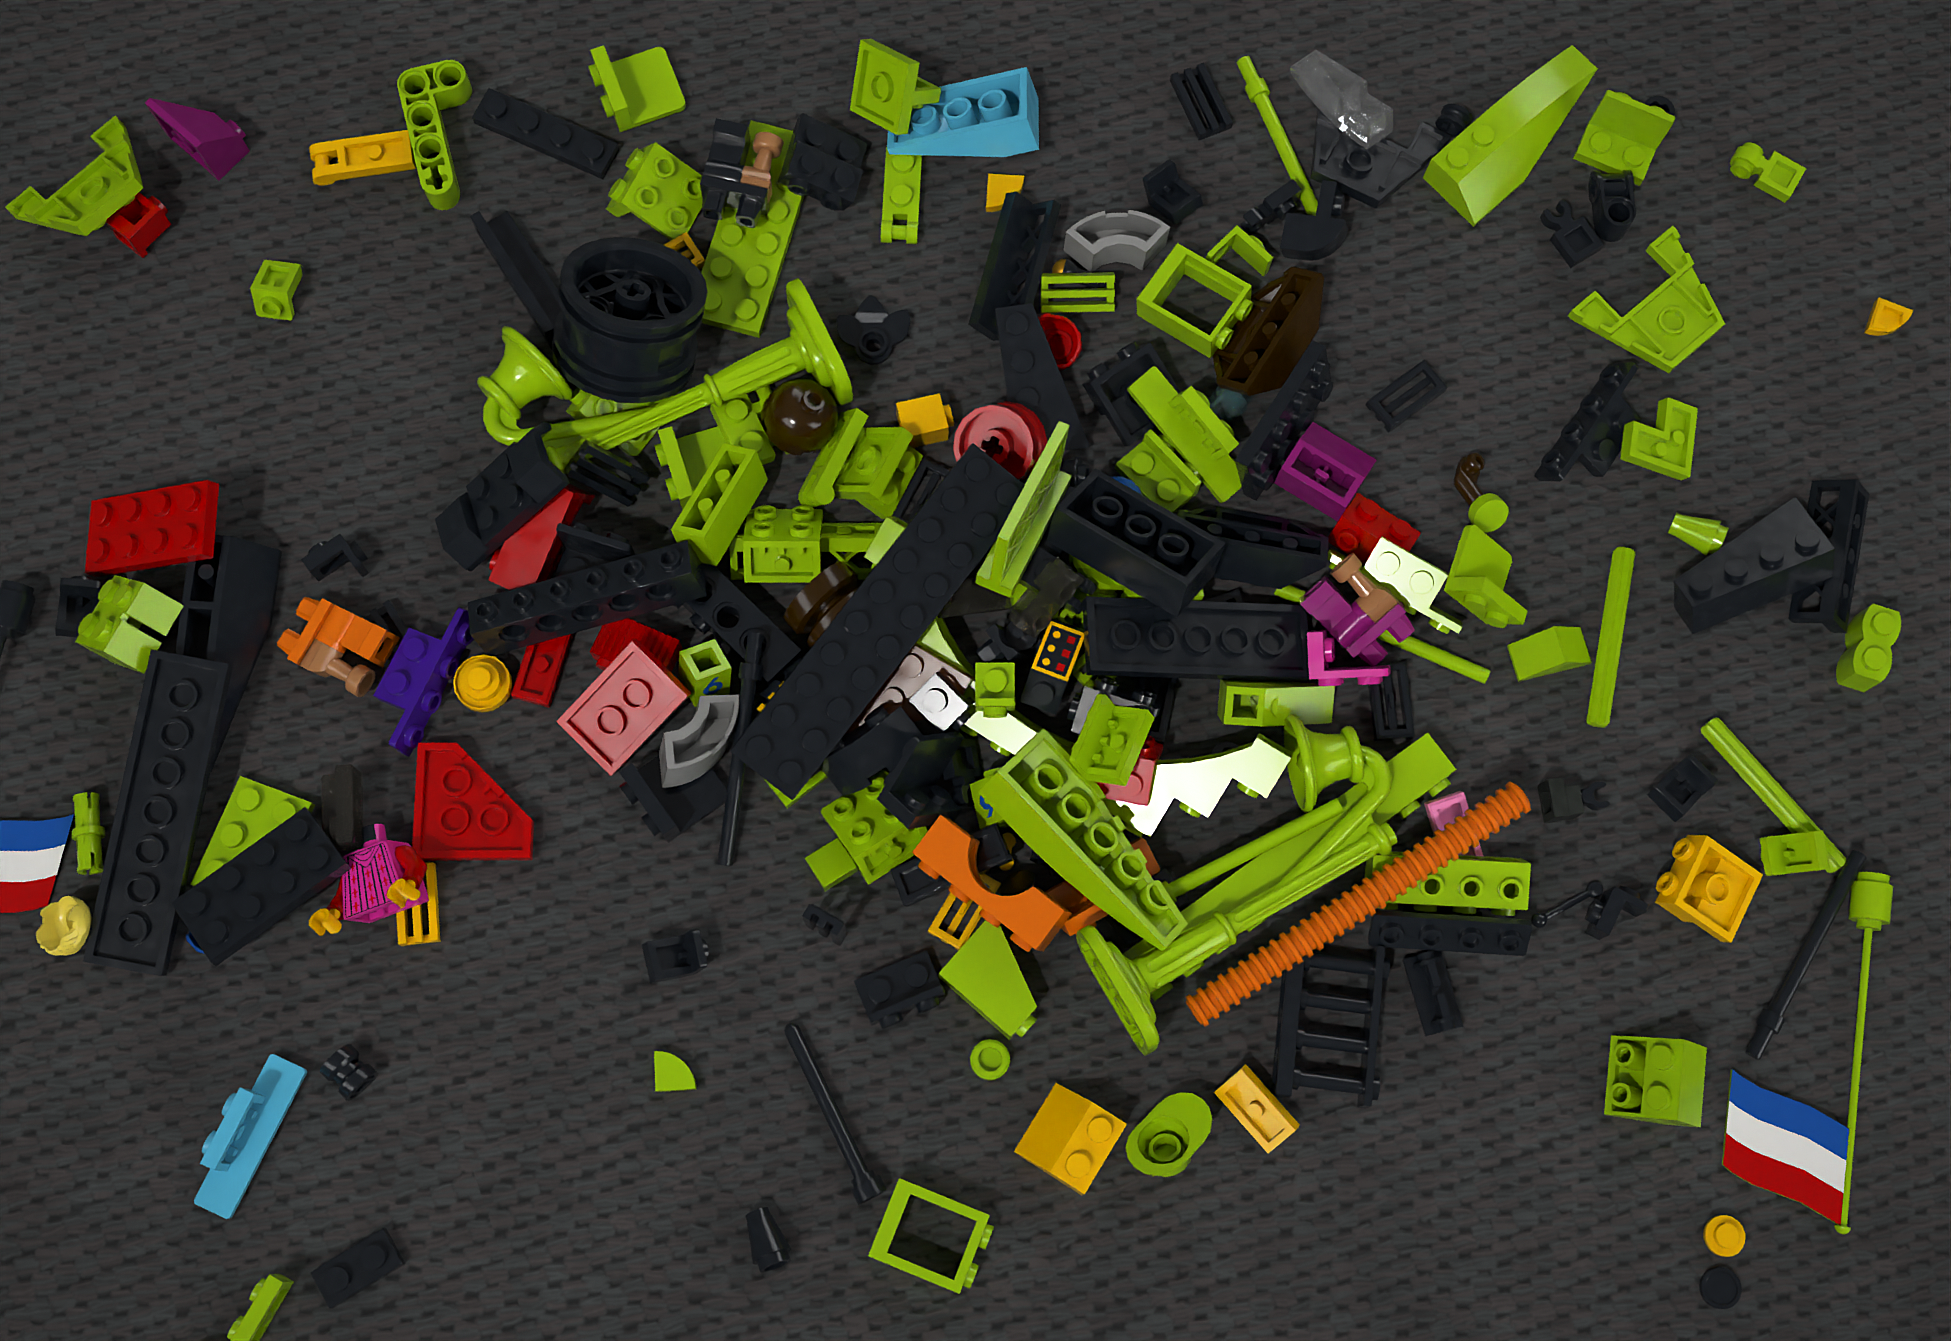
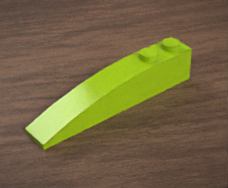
M1571 45L1503 96L1431 159L1423 179L1474 227L1524 183L1598 68Z
M1043 728L977 792L1026 844L1062 878L1126 928L1161 951H1164L1188 923L1159 880L1154 881L1145 865L1148 861L1139 848L1134 850L1122 832L1126 827L1119 816L1113 817L1102 799L1106 796L1099 785L1094 781L1085 780L1069 760L1070 755Z

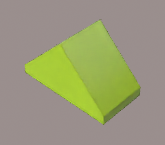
M1553 626L1507 646L1518 682L1592 663L1580 627Z

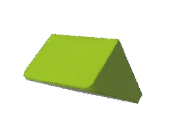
M838 838L805 857L806 862L824 891L829 890L858 872V867Z

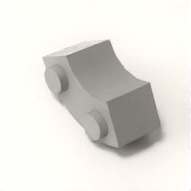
M1128 210V213L1105 214V211L1087 216L1066 231L1064 251L1091 273L1100 266L1113 262L1131 264L1143 270L1166 246L1170 226L1151 215L1134 210Z
M739 695L700 696L691 722L679 730L663 734L659 750L662 788L691 782L708 772L719 761L728 746L738 715Z

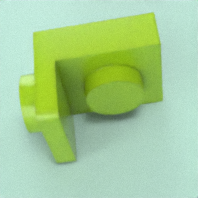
M272 260L263 261L250 287L257 316L289 321L293 319L295 313L292 297L303 276L301 264Z
M975 663V711H983V717L987 718L1007 717V711L1015 710V663Z

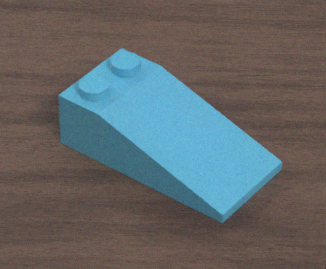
M1027 67L940 86L941 93L938 103L923 104V108L920 109L912 108L908 134L896 135L888 131L887 139L889 155L1008 157L1039 150V98Z

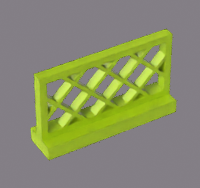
M1061 421L1056 425L996 541L993 543L976 576V584L1006 597H1012L1053 518L1055 508L1060 504L1070 485L1072 475L1060 471L1070 425Z

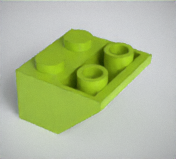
M1611 1035L1604 1115L1665 1125L1701 1128L1707 1047L1685 1039Z

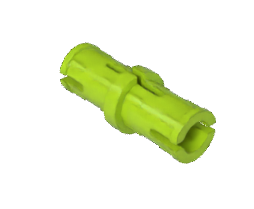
M87 792L73 796L75 828L72 830V840L76 841L77 873L81 875H86V870H89V875L102 873L104 868L101 839L105 837V828L100 826V795L93 792L90 793V798H87Z

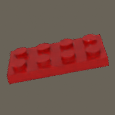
M203 480L92 500L85 574L100 577L213 558L219 484L210 480Z

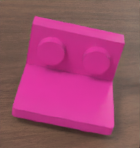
M1311 630L1307 632L1309 679H1318V686H1338L1344 683V678L1356 677L1358 685L1381 684L1383 676L1390 675V665L1329 668V662L1335 660V638H1328L1327 630Z

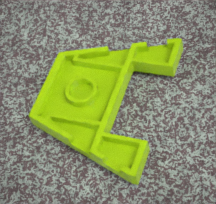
M114 116L94 132L90 137L104 152L48 199L45 200L34 188L29 186L5 208L18 220L82 236H88L92 231L100 229L112 214L121 207L130 204L136 194L144 188L126 127L117 116Z
M1671 226L1645 250L1671 277L1624 317H1621L1596 291L1573 308L1568 315L1574 322L1667 373L1674 370L1725 325L1705 283H1700L1692 268L1694 262L1689 252H1684L1678 240L1680 235L1674 226Z

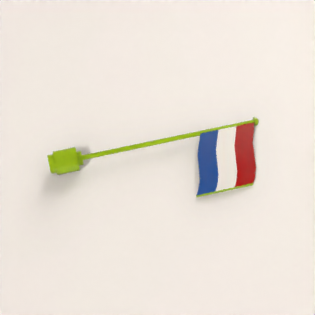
M1858 872L1856 881L1851 886L1848 919L1856 922V928L1864 930L1847 1127L1809 1105L1760 1088L1740 1076L1733 1069L1730 1071L1722 1165L1727 1170L1754 1186L1800 1202L1837 1224L1834 1225V1228L1840 1234H1847L1851 1230V1227H1847L1872 932L1881 931V925L1890 924L1893 886L1889 884L1890 876L1875 872Z

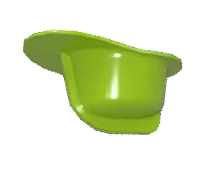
M1182 1092L1170 1095L1158 1103L1128 1136L1126 1152L1128 1160L1133 1167L1153 1177L1175 1176L1185 1170L1191 1161L1192 1155L1204 1143L1211 1131L1213 1119L1209 1106L1197 1095Z

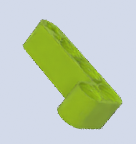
M444 60L405 70L397 80V87L420 184L430 204L439 210L453 208L460 199V189L440 110L465 104L472 95V86L463 65L455 60ZM452 81H459L453 86H447ZM424 89L421 93L412 94L415 90ZM424 121H431L426 126H419ZM439 153L436 157L427 159L429 154ZM435 178H442L443 182L441 189L438 188V184Z

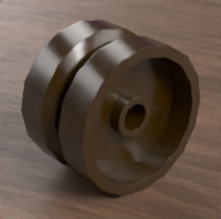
M839 561L826 568L810 581L787 608L784 614V621L797 634L809 633L807 643L810 648L858 588L856 587L858 575L846 562Z

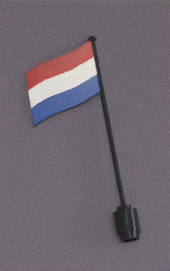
M2 580L0 587V659L6 639L15 640L16 634L24 635L26 633L36 600L32 597L34 588L8 580ZM75 814L44 821L0 820V913L33 911L50 904L74 824Z

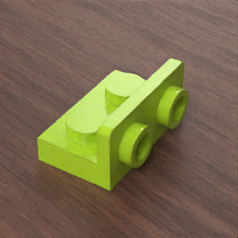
M1150 429L1145 433L1143 441L1115 464V469L1121 476L1132 480L1140 488L1143 496L1175 513L1198 493L1201 485L1200 475L1188 461L1183 463L1174 453L1173 445L1165 436L1161 434L1157 436Z

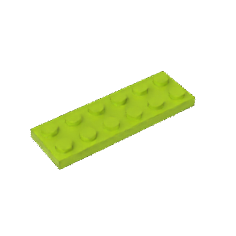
M751 120L748 127L751 144L745 162L746 166L753 167L757 157V153L753 150V143L758 132L773 133L784 142L780 156L773 158L771 163L772 196L769 202L770 207L767 216L761 214L755 228L741 226L736 223L737 209L725 207L722 220H718L701 272L706 280L708 292L702 323L760 338L804 196L792 193L787 186L778 182L793 131Z

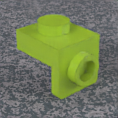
M1823 830L1760 838L1761 860L1764 864L1766 876L1829 869Z

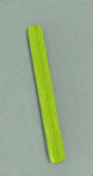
M1617 547L1612 553L1586 720L1587 724L1593 727L1605 728L1610 722L1635 559V551L1626 547Z
M1712 718L1701 728V733L1792 834L1820 830L1719 718ZM1824 834L1829 869H1826V871L1833 873L1846 863V857Z

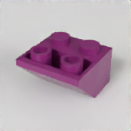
M1312 422L1281 467L1274 484L1338 522L1377 460Z

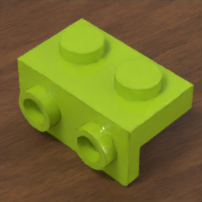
M1097 694L1092 707L1087 713L1081 733L1072 747L1069 758L1071 764L1087 781L1126 786L1152 726L1154 716L1148 709L1115 706L1106 694Z

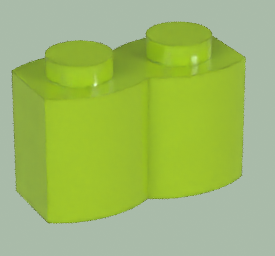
M1873 603L1852 618L1845 634L1847 650L1841 655L1836 668L1838 684L1865 692L1881 683L1887 677L1892 665L1891 646L1897 640L1901 630V616L1898 611Z

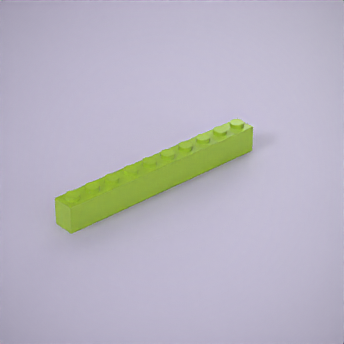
M1428 733L1387 762L1392 776L1391 789L1384 802L1371 814L1374 822L1380 826L1385 822L1387 823L1397 814L1403 820L1421 807L1417 800L1427 792L1432 797H1435L1451 785L1447 778L1457 769ZM1358 783L1337 798L1344 810L1343 813L1257 856L1180 913L1188 923L1183 931L1213 918V914L1216 911L1225 915L1277 885L1368 793L1367 786L1363 783ZM1268 918L1262 920L1261 922H1259V923H1257L1256 925H1254V926L1250 927L1249 929H1247L1248 932H1250V931H1252L1253 929H1255L1257 926H1259L1261 923H1263V922H1264L1265 920H1267ZM1143 939L1126 951L1123 956L1132 960L1155 946ZM1227 944L1222 949L1217 951L1216 954L1219 955L1227 948H1229L1231 945ZM1201 962L1188 972L1184 973V976L1188 978L1190 975H1192L1201 967H1203L1205 963ZM1169 982L1150 993V995L1156 1001L1174 987Z

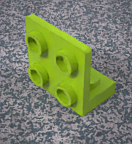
M1607 90L1587 123L1573 159L1609 174H1621L1623 170H1631L1634 184L1640 186L1646 176L1654 153L1672 127L1675 116L1666 113L1660 107L1648 106L1633 100L1625 93Z
M762 505L755 509H750L746 517L742 541L744 583H809L820 574L823 510L814 509L807 505L796 506L792 509H776L773 506Z
M881 770L869 778L872 781V785L853 794L841 796L821 809L822 816L845 846L868 885L888 873L890 869L897 867L914 856L913 850L928 832L926 826L907 829L877 800L884 788V780L888 775L886 770Z

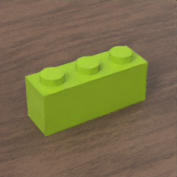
M723 443L671 528L676 542L688 541L702 563L718 566L768 480L756 450Z

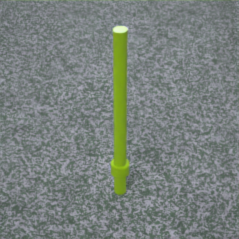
M1244 56L1237 61V65L1246 82L1245 91L1249 100L1252 103L1255 102L1290 179H1293L1302 189L1299 198L1307 215L1316 216L1318 201L1268 97L1270 94L1269 88L1265 80L1259 78L1250 57Z
M1288 585L1282 589H1275L1274 595L1300 605L1299 598L1306 591ZM1385 630L1377 637L1382 641L1483 684L1486 683L1489 677V669L1412 636L1399 643L1388 630Z
M1335 798L1169 884L1167 881L1162 882V885L1175 903L1177 902L1176 897L1343 813L1344 810L1339 800Z

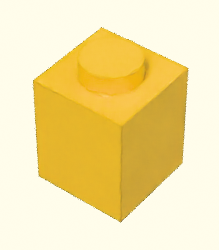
M940 393L896 403V416L899 427L905 428L914 435L909 443L911 447L915 448L948 440L949 427L954 426L950 405L942 404Z

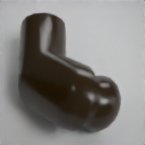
M1470 453L1468 456L1462 457L1457 464L1454 476V486L1469 507L1478 497L1484 495L1477 486L1480 470L1484 468L1485 462L1483 457L1477 453Z

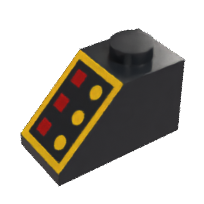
M1054 618L1050 619L1028 675L1020 702L1056 715L1084 642V629Z

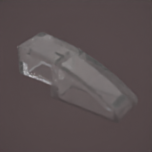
M1317 50L1290 67L1291 75L1318 109L1334 125L1365 149H1369L1393 132V108L1368 94L1367 81Z

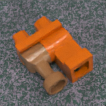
M304 597L296 609V615L308 621L301 635L289 628L283 631L277 646L289 655L287 657L288 660L319 676H333L345 681V688L349 693L362 697L371 688L375 680V671L362 664L353 668L344 662L342 657L346 650L349 649L383 668L400 637L323 598L321 601ZM384 642L382 649L378 652L379 648Z

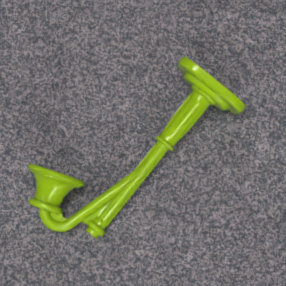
M797 278L786 285L789 306L786 316L791 329L790 337L765 347L712 376L705 374L703 383L651 407L551 424L552 430L542 440L548 459L562 473L566 474L565 467L585 439L605 450H609L712 403H715L717 407H721L724 401L768 386L804 369L808 373H812L816 382L829 390L835 402L840 406L853 401L852 386L841 357L801 280ZM504 326L502 328V340L505 344L504 356L490 377L480 376L477 384L487 397L483 407V422L487 432L497 442L510 446L513 442L517 443L534 428L520 429L517 426V421L521 418L520 409L531 401L543 396H555L562 400H570L572 398V390L559 371L527 338L514 328ZM589 453L585 456L587 459L594 457Z
M1294 714L1285 718L1284 746L1293 753L1287 767L1293 793L1303 812L1312 811L1316 805L1318 794L1325 787L1336 781L1348 778L1352 783H1363L1367 786L1368 793L1277 885L1225 915L1219 911L1214 912L1213 918L1181 932L1164 951L1153 947L1132 960L1124 957L1112 942H1106L1094 926L1088 925L1077 931V943L1086 963L1128 1034L1143 1055L1146 1056L1155 1051L1159 1044V1034L1155 1026L1156 1014L1150 1002V993L1188 972L1227 944L1235 945L1237 942L1236 935L1375 855L1381 854L1385 856L1390 854L1392 846L1398 843L1397 837L1389 824L1385 822L1379 826L1371 816L1390 793L1392 776L1389 765L1380 753L1370 747L1361 746L1356 730L1352 726H1345L1341 729L1340 734H1322L1306 728L1302 721Z

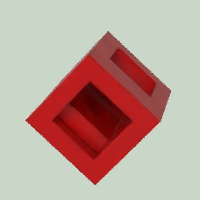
M140 192L136 194L130 204L118 209L106 221V224L116 238L141 258L148 254L145 249L171 225L165 216L168 213V209L156 197L151 195L147 199Z

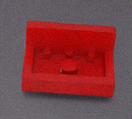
M1357 493L1328 538L1330 544L1348 555L1354 553L1362 564L1365 565L1381 536L1410 551L1421 532L1411 527L1406 521L1381 508L1375 501Z

